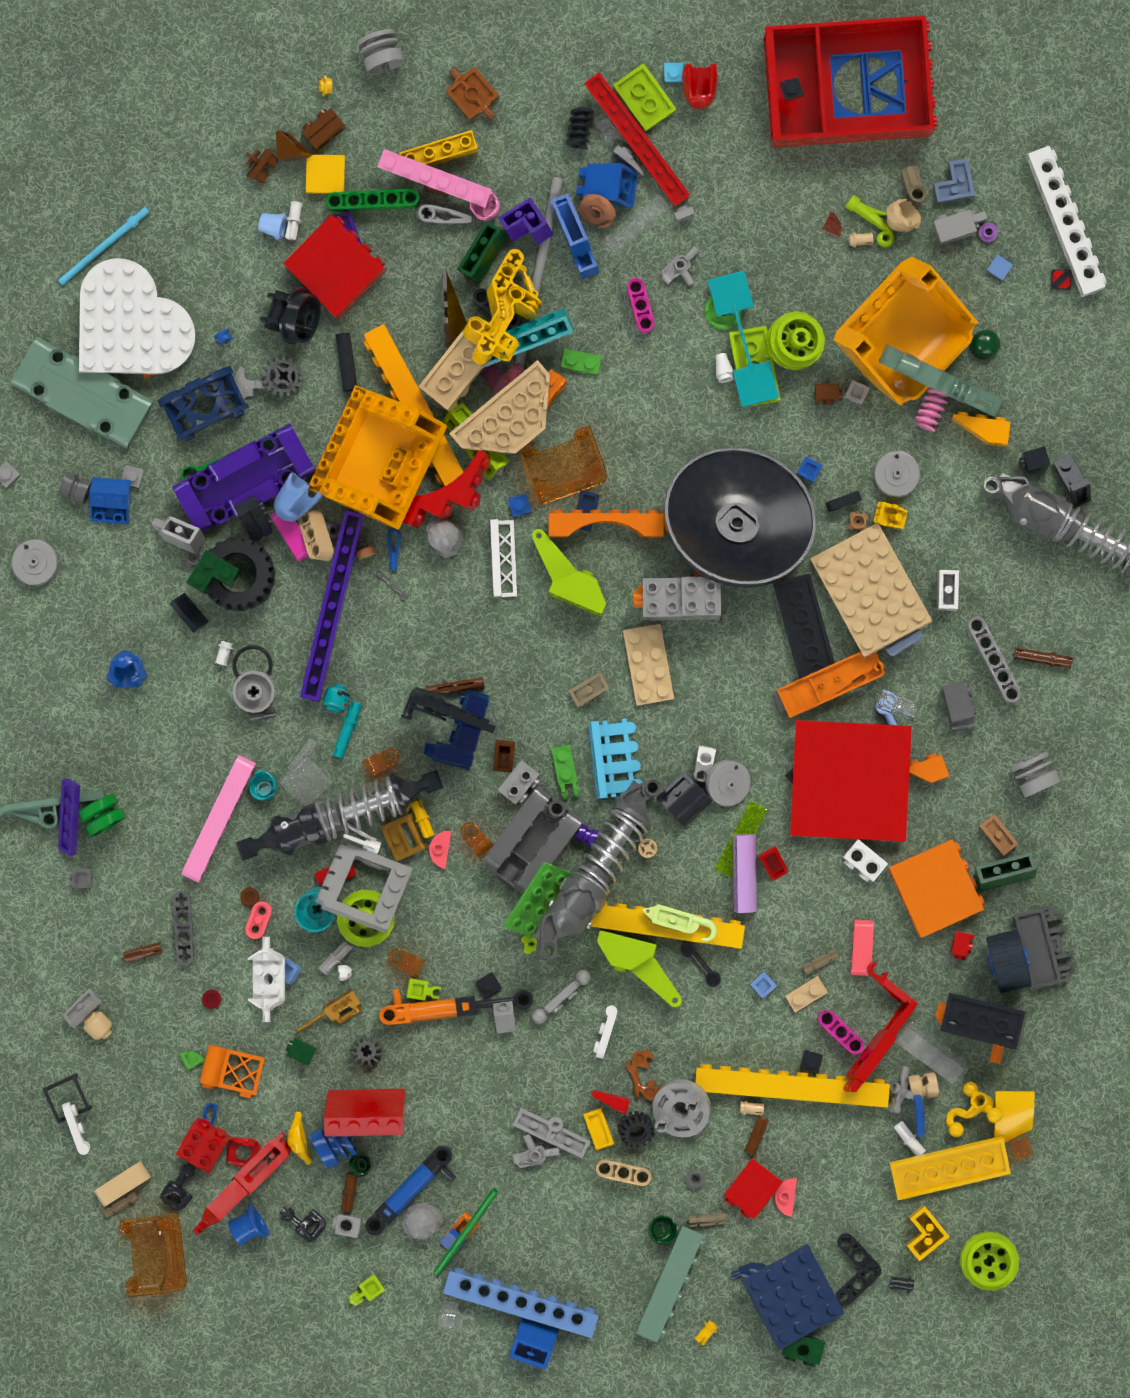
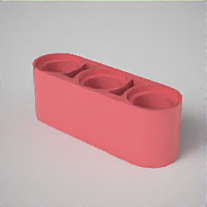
M854 919L851 975L869 976L867 966L872 962L874 921Z

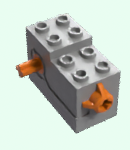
M695 570L694 577L643 578L642 585L633 592V606L635 608H642L643 621L719 619L721 616V584L700 575Z

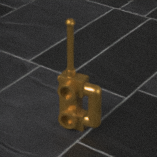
M350 989L338 998L331 1000L328 1004H324V1011L298 1029L296 1028L295 1031L300 1033L306 1027L326 1016L329 1017L331 1022L335 1020L338 1025H342L361 1012V1007L359 1006L361 1002L353 989ZM349 1006L352 1008L343 1015L339 1013Z

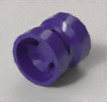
M582 823L574 841L578 843L585 842L586 846L592 849L590 844L595 842L597 833L600 831L596 829L590 830L587 825Z

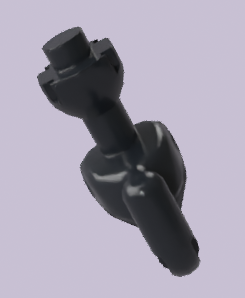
M189 1163L186 1167L182 1165L180 1174L175 1182L169 1180L162 1193H160L162 1201L176 1211L183 1210L193 1198L189 1192L181 1187L186 1179L194 1175L192 1172L194 1167ZM175 1194L176 1196H178L180 1202L177 1203L172 1198H170L169 1195Z
M283 1207L279 1212L283 1215L280 1219L296 1226L295 1232L307 1240V1242L316 1240L326 1228V1220L314 1209L302 1221L295 1216V1212L291 1207L288 1209ZM316 1222L319 1223V1225L310 1234L308 1232L309 1227Z

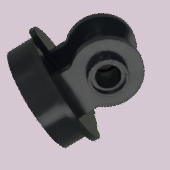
M296 288L290 294L278 290L275 291V294L267 293L266 297L271 299L272 302L267 317L260 316L259 321L265 323V328L280 332L283 341L287 344L307 343L314 336L320 321L321 306L317 296L310 294L304 288Z

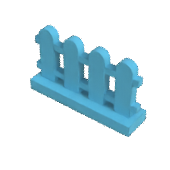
M621 719V723L608 724L607 721H602V725H599V721L588 723L597 799L608 798L607 794H610L611 797H616V793L626 791L633 780L639 784L642 783L640 779L633 778V772L638 771L641 764L637 760H631V753L638 750V744L635 741H629L628 734L635 732L636 725L633 722H627V719ZM623 735L624 742L610 743L609 736ZM601 737H604V744H601ZM625 754L626 761L612 762L611 755ZM603 756H606L607 763L603 762ZM627 773L628 780L614 781V774ZM605 775H608L609 782H606Z

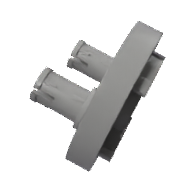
M678 1079L666 1083L657 1092L653 1101V1115L656 1120L655 1128H658V1132H667L676 1137H690L698 1134L706 1126L711 1115V1103L708 1095L699 1085L689 1080ZM676 1103H685L686 1110L689 1108L688 1112H680L676 1107Z

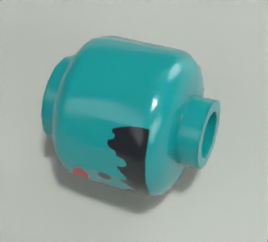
M335 684L334 687L330 686L326 689L323 698V704L326 706L325 709L335 713L346 710L350 693L345 690V686Z

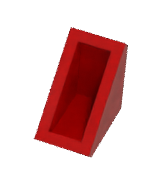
M776 846L758 855L772 881L789 872Z

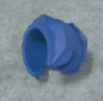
M123 650L110 662L107 681L112 683V686L115 688L141 686L148 678L141 658L133 652Z

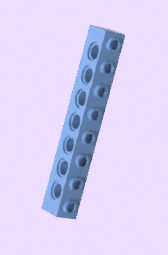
M457 1267L454 1270L450 1269L443 1294L589 1338L593 1337L599 1314L595 1313L596 1309L586 1306L584 1309L577 1308V1304L574 1302L566 1301L564 1304L558 1302L559 1298L548 1295L547 1298L540 1296L539 1292L534 1290L524 1292L521 1291L522 1287L510 1284V1287L502 1285L503 1281L492 1278L491 1281L484 1280L483 1275L473 1273V1276L465 1274L466 1270ZM463 1280H468L471 1283V1288L464 1290L461 1288L460 1283ZM484 1285L490 1289V1293L485 1296L479 1293V1288ZM505 1291L509 1297L506 1301H500L497 1294ZM524 1297L527 1300V1304L520 1307L516 1304V1299ZM536 1303H544L546 1309L543 1312H537L534 1308ZM556 1308L563 1309L564 1315L561 1318L553 1315V1311ZM574 1314L582 1315V1322L574 1323L571 1319Z

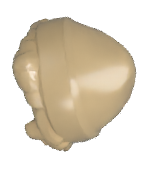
M898 199L887 207V225L889 228L899 232H909L919 227L921 216L911 201L907 202V199Z

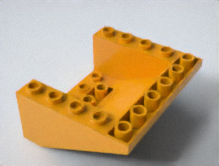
M355 385L316 468V472L309 483L310 488L308 490L316 494L319 492L327 499L399 530L448 425L420 409Z

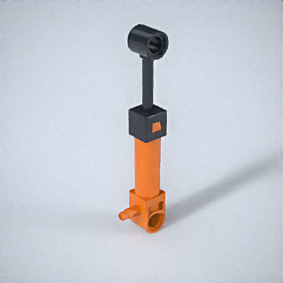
M394 989V1005L382 1008L379 1017L382 1023L395 1025L432 1019L472 1016L477 1014L476 1009L493 1007L495 1003L512 1001V1004L520 1009H527L533 1003V996L527 990H520L513 997L475 1001V996L473 995L402 1004L399 989ZM521 994H526L529 997L528 1004L521 1005L518 1002V997ZM386 1010L394 1012L395 1017L393 1020L388 1021L385 1019L384 1013Z

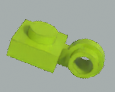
M373 1274L358 1285L362 1290L361 1293L355 1291L348 1296V1302L355 1307L363 1301L362 1297L364 1295L368 1301H371L384 1292L385 1289L375 1274Z

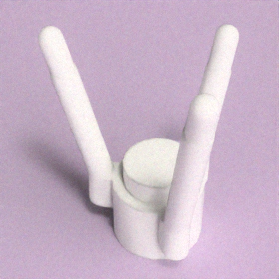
M347 822L348 828L363 836L366 840L363 841L348 834H344V837L362 844V849L378 854L381 842L376 841V838L369 836L363 831L357 830L355 826Z

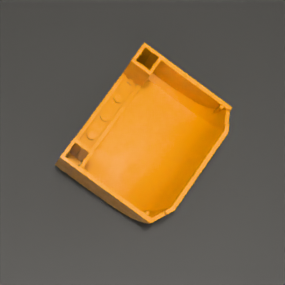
M910 257L902 261L836 331L834 341L874 386L901 406L906 401L918 399L929 387L879 363L878 361L886 344L919 358V360L945 371L971 343L973 338L972 332L975 325H978L979 322L931 265Z

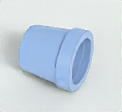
M262 213L258 230L274 236L276 240L282 239L287 225V216L285 213L279 215Z

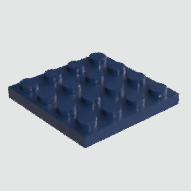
M808 1244L741 1280L777 1350H781L844 1314Z

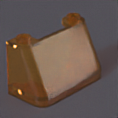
M590 425L578 428L573 434L574 440L539 452L536 447L528 445L518 451L536 503H548L600 485L607 480L604 461Z
M165 1213L120 1219V1233L125 1238L130 1237L134 1276L129 1277L126 1282L128 1297L167 1295L184 1290L187 1285L179 1215L177 1213Z

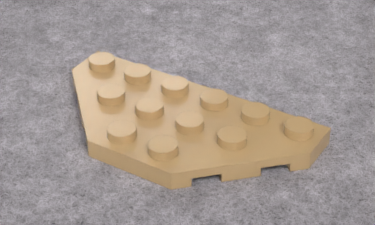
M537 360L450 432L449 435L461 449L516 454L545 430L550 374Z

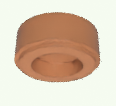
M373 546L356 552L358 560L376 554Z

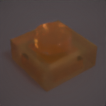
M1027 1136L1008 1142L1015 1161L1034 1155Z

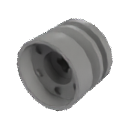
M394 29L375 31L357 41L358 47L361 49V55L368 56L364 59L368 74L383 73L381 64L388 62L390 70L401 66L405 62L401 48H393L398 44Z
M1048 751L1030 755L1011 767L1012 772L1019 769L1022 771L1021 774L1015 776V779L1024 777L1026 779L1019 786L1024 798L1061 781L1056 769L1050 771L1046 769L1047 766L1053 763L1052 760L1045 763L1042 761L1043 758L1049 756Z

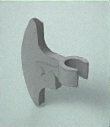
M239 367L234 380L244 400L247 397L254 396L255 389H266V384L261 383L263 381L247 380L245 368Z

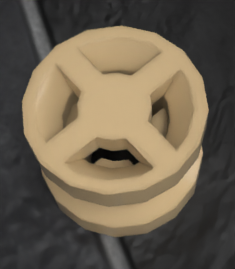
M644 839L638 845V852L642 857L650 858L656 854L657 845L651 839Z

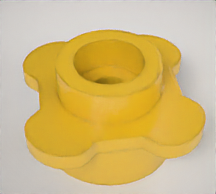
M326 75L318 82L319 92H322V96L332 93V79L327 78Z

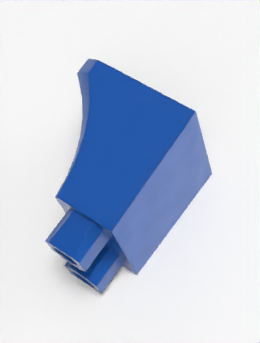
M622 163L588 164L587 167L580 168L579 178L585 180V185H578L576 195L583 198L588 194H596L606 198L615 206L629 209L634 206L638 175L635 170Z

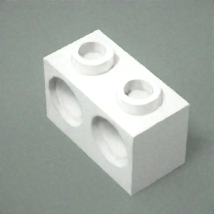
M859 839L854 842L843 856L845 859L844 864L852 870L855 867L860 871L859 876L866 882L869 880L874 882L888 865L887 862ZM858 850L862 855L861 859L857 862L851 857L852 852ZM870 862L876 865V871L873 874L868 873L866 870V866Z

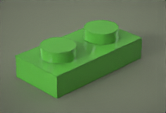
M564 349L561 368L598 375L602 356Z

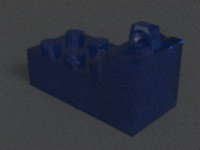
M467 689L466 693H462L459 704L462 705V710L470 711L477 716L485 718L490 696ZM455 720L457 728L456 731L452 730L449 740L452 742V745L438 741L436 744L426 743L423 754L432 758L433 762L470 771L481 730Z

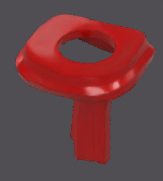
M230 1138L227 1149V1162L234 1166L244 1167L260 1151V1143L250 1138ZM241 1145L248 1146L251 1150V1155L247 1160H241L236 1155V1150Z

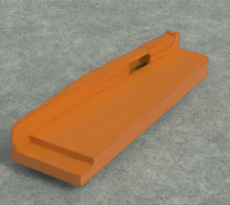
M860 651L777 689V692L789 719L882 677L885 673L884 664L880 661L877 652L864 658Z

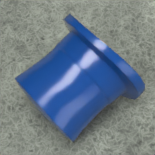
M253 1203L248 1206L247 1212L228 1220L230 1232L240 1246H243L255 1237L262 1236L265 1238L270 1235L268 1226Z

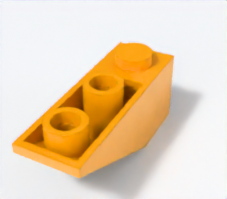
M965 412L953 414V421L984 443L1003 447L1008 445L1011 422L1006 421V418L995 417V420L987 419L986 415L977 414L976 417L968 416V413Z

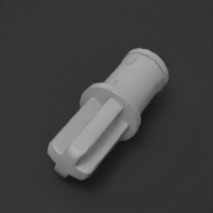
M343 941L333 953H329L330 956L318 966L319 969L328 975L338 963L341 964V960L352 949L350 943Z

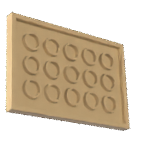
M876 523L810 558L864 658L932 623L930 615L879 524Z

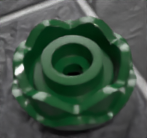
M364 1153L352 1156L349 1160V1170L357 1177L368 1175L371 1170L370 1158Z

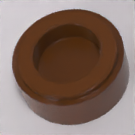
M245 888L240 894V900L245 906L251 907L259 902L260 895L255 888Z

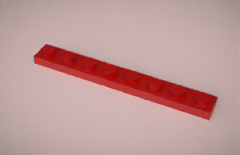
M600 72L586 81L584 86L673 206H677L689 197L690 194Z

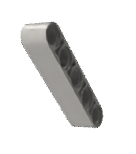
M973 617L967 623V630L1002 699L1007 703H1014L1021 696L1020 689L985 621L981 617ZM973 621L980 623L981 629L979 631L972 629L971 623ZM982 638L989 640L990 645L988 648H983L980 645ZM990 655L997 656V665L990 664ZM999 672H1004L1007 675L1006 682L998 680ZM1008 689L1015 691V699L1012 700L1007 697L1006 692Z

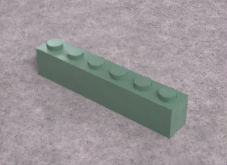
M685 1225L681 1226L636 1329V1334L656 1343L659 1339L664 1338L667 1330L664 1326L667 1321H671L675 1311L672 1308L674 1303L678 1304L682 1296L680 1289L682 1285L686 1286L690 1277L687 1273L690 1267L694 1268L698 1259L695 1256L698 1249L702 1250L705 1243L703 1233Z

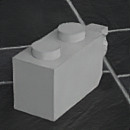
M169 516L166 521L155 518L151 524L155 530L159 531L158 534L162 536L164 541L193 554H197L205 541V537L199 528L172 516Z

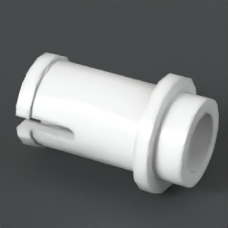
M221 641V644H218L220 647L215 663L227 666L231 649L233 650L232 643Z

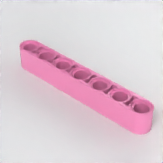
M240 755L237 757L181 875L198 883L201 881V876L206 871L210 862L209 859L218 846L217 842L222 837L227 827L226 824L231 819L235 810L234 807L243 794V788L247 785L253 768L256 767L255 762Z

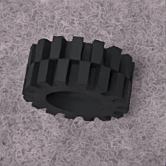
M635 1111V1114L629 1112L630 1116L624 1115V1120L620 1119V1125L617 1126L621 1140L627 1147L630 1145L631 1148H635V1145L637 1148H641V1144L646 1146V1141L650 1143L652 1141L651 1137L654 1138L653 1132H655L653 1123L649 1116L645 1115L642 1111L640 1114L638 1111ZM643 1126L639 1132L629 1133L632 1128Z

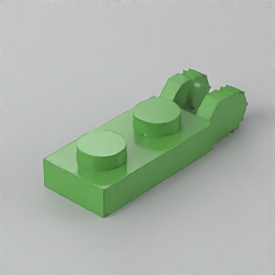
M565 745L551 748L563 801L567 800L568 797L565 785L571 783L573 795L575 798H579L576 783L578 781L571 746Z

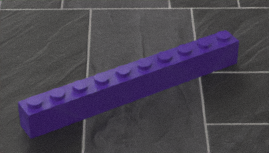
M347 510L344 513L300 697L303 699L321 702L365 520L364 514Z

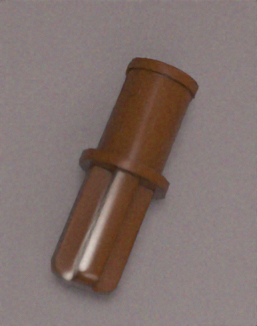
M160 942L144 947L140 945V948L123 952L125 962L128 963L139 959L146 960L147 957L163 954Z
M762 1116L757 1118L752 1133H749L751 1136L744 1149L745 1152L756 1155L761 1139H764L763 1134L769 1122L767 1118Z
M346 1173L345 1187L342 1190L344 1194L341 1211L352 1212L354 1197L357 1195L355 1191L358 1177L352 1173Z

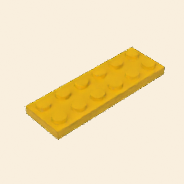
M1003 1136L889 1162L898 1200L1011 1174Z

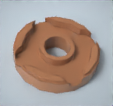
M588 194L580 202L579 212L588 224L597 225V228H607L613 223L616 217L615 209L606 198L596 194Z

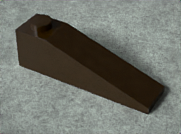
M442 270L446 348H449L464 330L467 322L447 270Z

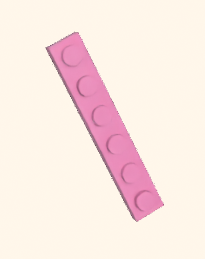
M386 149L383 150L378 164V168L482 207H486L492 189Z

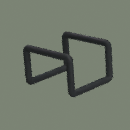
M77 1073L43 1088L44 1095L57 1123L65 1121L66 1117L59 1119L47 1090L73 1079L85 1105V1108L78 1110V1115L92 1109V1105H88L76 1078L78 1077Z

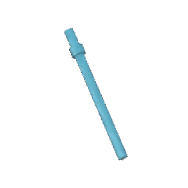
M144 207L134 216L131 215L124 225L58 280L62 286L65 285L127 231L139 225L138 222L150 213L147 208Z

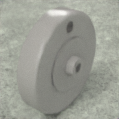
M892 451L883 455L878 460L874 469V481L878 489L890 497H903L910 494L916 488L920 479V468L917 461L911 455L902 451Z
M37 539L27 540L15 549L11 561L12 569L16 577L25 584L32 586L43 585L55 576L58 569V556L53 547L48 543Z
M722 760L716 763L709 770L705 781L708 796L722 806H733L740 803L747 796L751 786V778L747 768L735 760Z

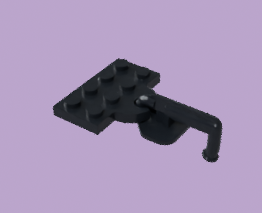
M415 687L411 691L404 712L401 715L403 719L411 720L414 709L445 722L446 718L444 717H448L492 734L496 727L489 724L490 720L477 716L470 711L462 710L458 706L446 703L441 694ZM415 704L423 706V709L416 707Z

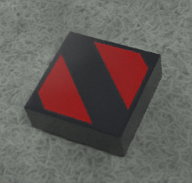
M1052 270L1051 289L1070 290L1071 270Z

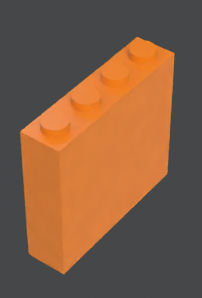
M953 839L888 867L919 938L984 910V899L981 894H977L975 890L977 884L973 876L969 877L967 872L969 866L965 859H961L959 855L961 852L960 846Z

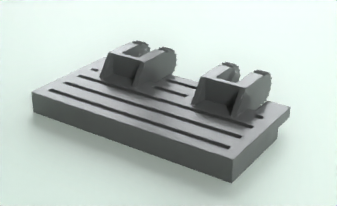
M1052 905L1014 914L1023 948L1026 947L1030 963L1028 969L1033 989L1071 980L1069 972L1060 974V971L1077 967V964L1074 962L1058 967L1057 959L1072 957L1074 952L1069 951L1055 955V952L1063 951L1060 936H1050V934L1067 930V925H1060L1052 929L1048 928L1047 922L1065 918L1064 913L1045 917V915L1053 913Z

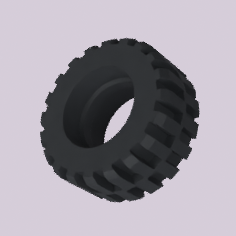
M243 537L226 538L223 542L219 541L213 549H209V552L224 561L237 556L245 557L253 563L256 569V579L253 585L243 592L230 591L222 582L214 579L206 593L216 604L230 611L241 612L256 608L258 604H262L265 601L264 599L271 594L272 586L275 584L274 576L276 575L274 563L260 544Z

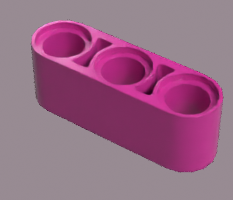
M633 278L627 285L628 296L638 330L643 334H648L654 328V318L643 281L639 278ZM632 284H639L641 290L633 292L630 287ZM638 302H643L646 308L638 310L635 305ZM643 320H648L651 326L644 329L640 323Z
M275 512L271 514V519L298 562L308 557L301 529L297 522L284 521Z
M822 1010L818 1014L819 1024L848 1052L859 1054L863 1051L864 1043L862 1039L832 1011ZM825 1013H829L832 1016V1021L829 1024L822 1022V1016ZM841 1026L844 1027L846 1034L843 1037H837L836 1029ZM853 1040H857L860 1043V1047L856 1051L850 1049V1043Z

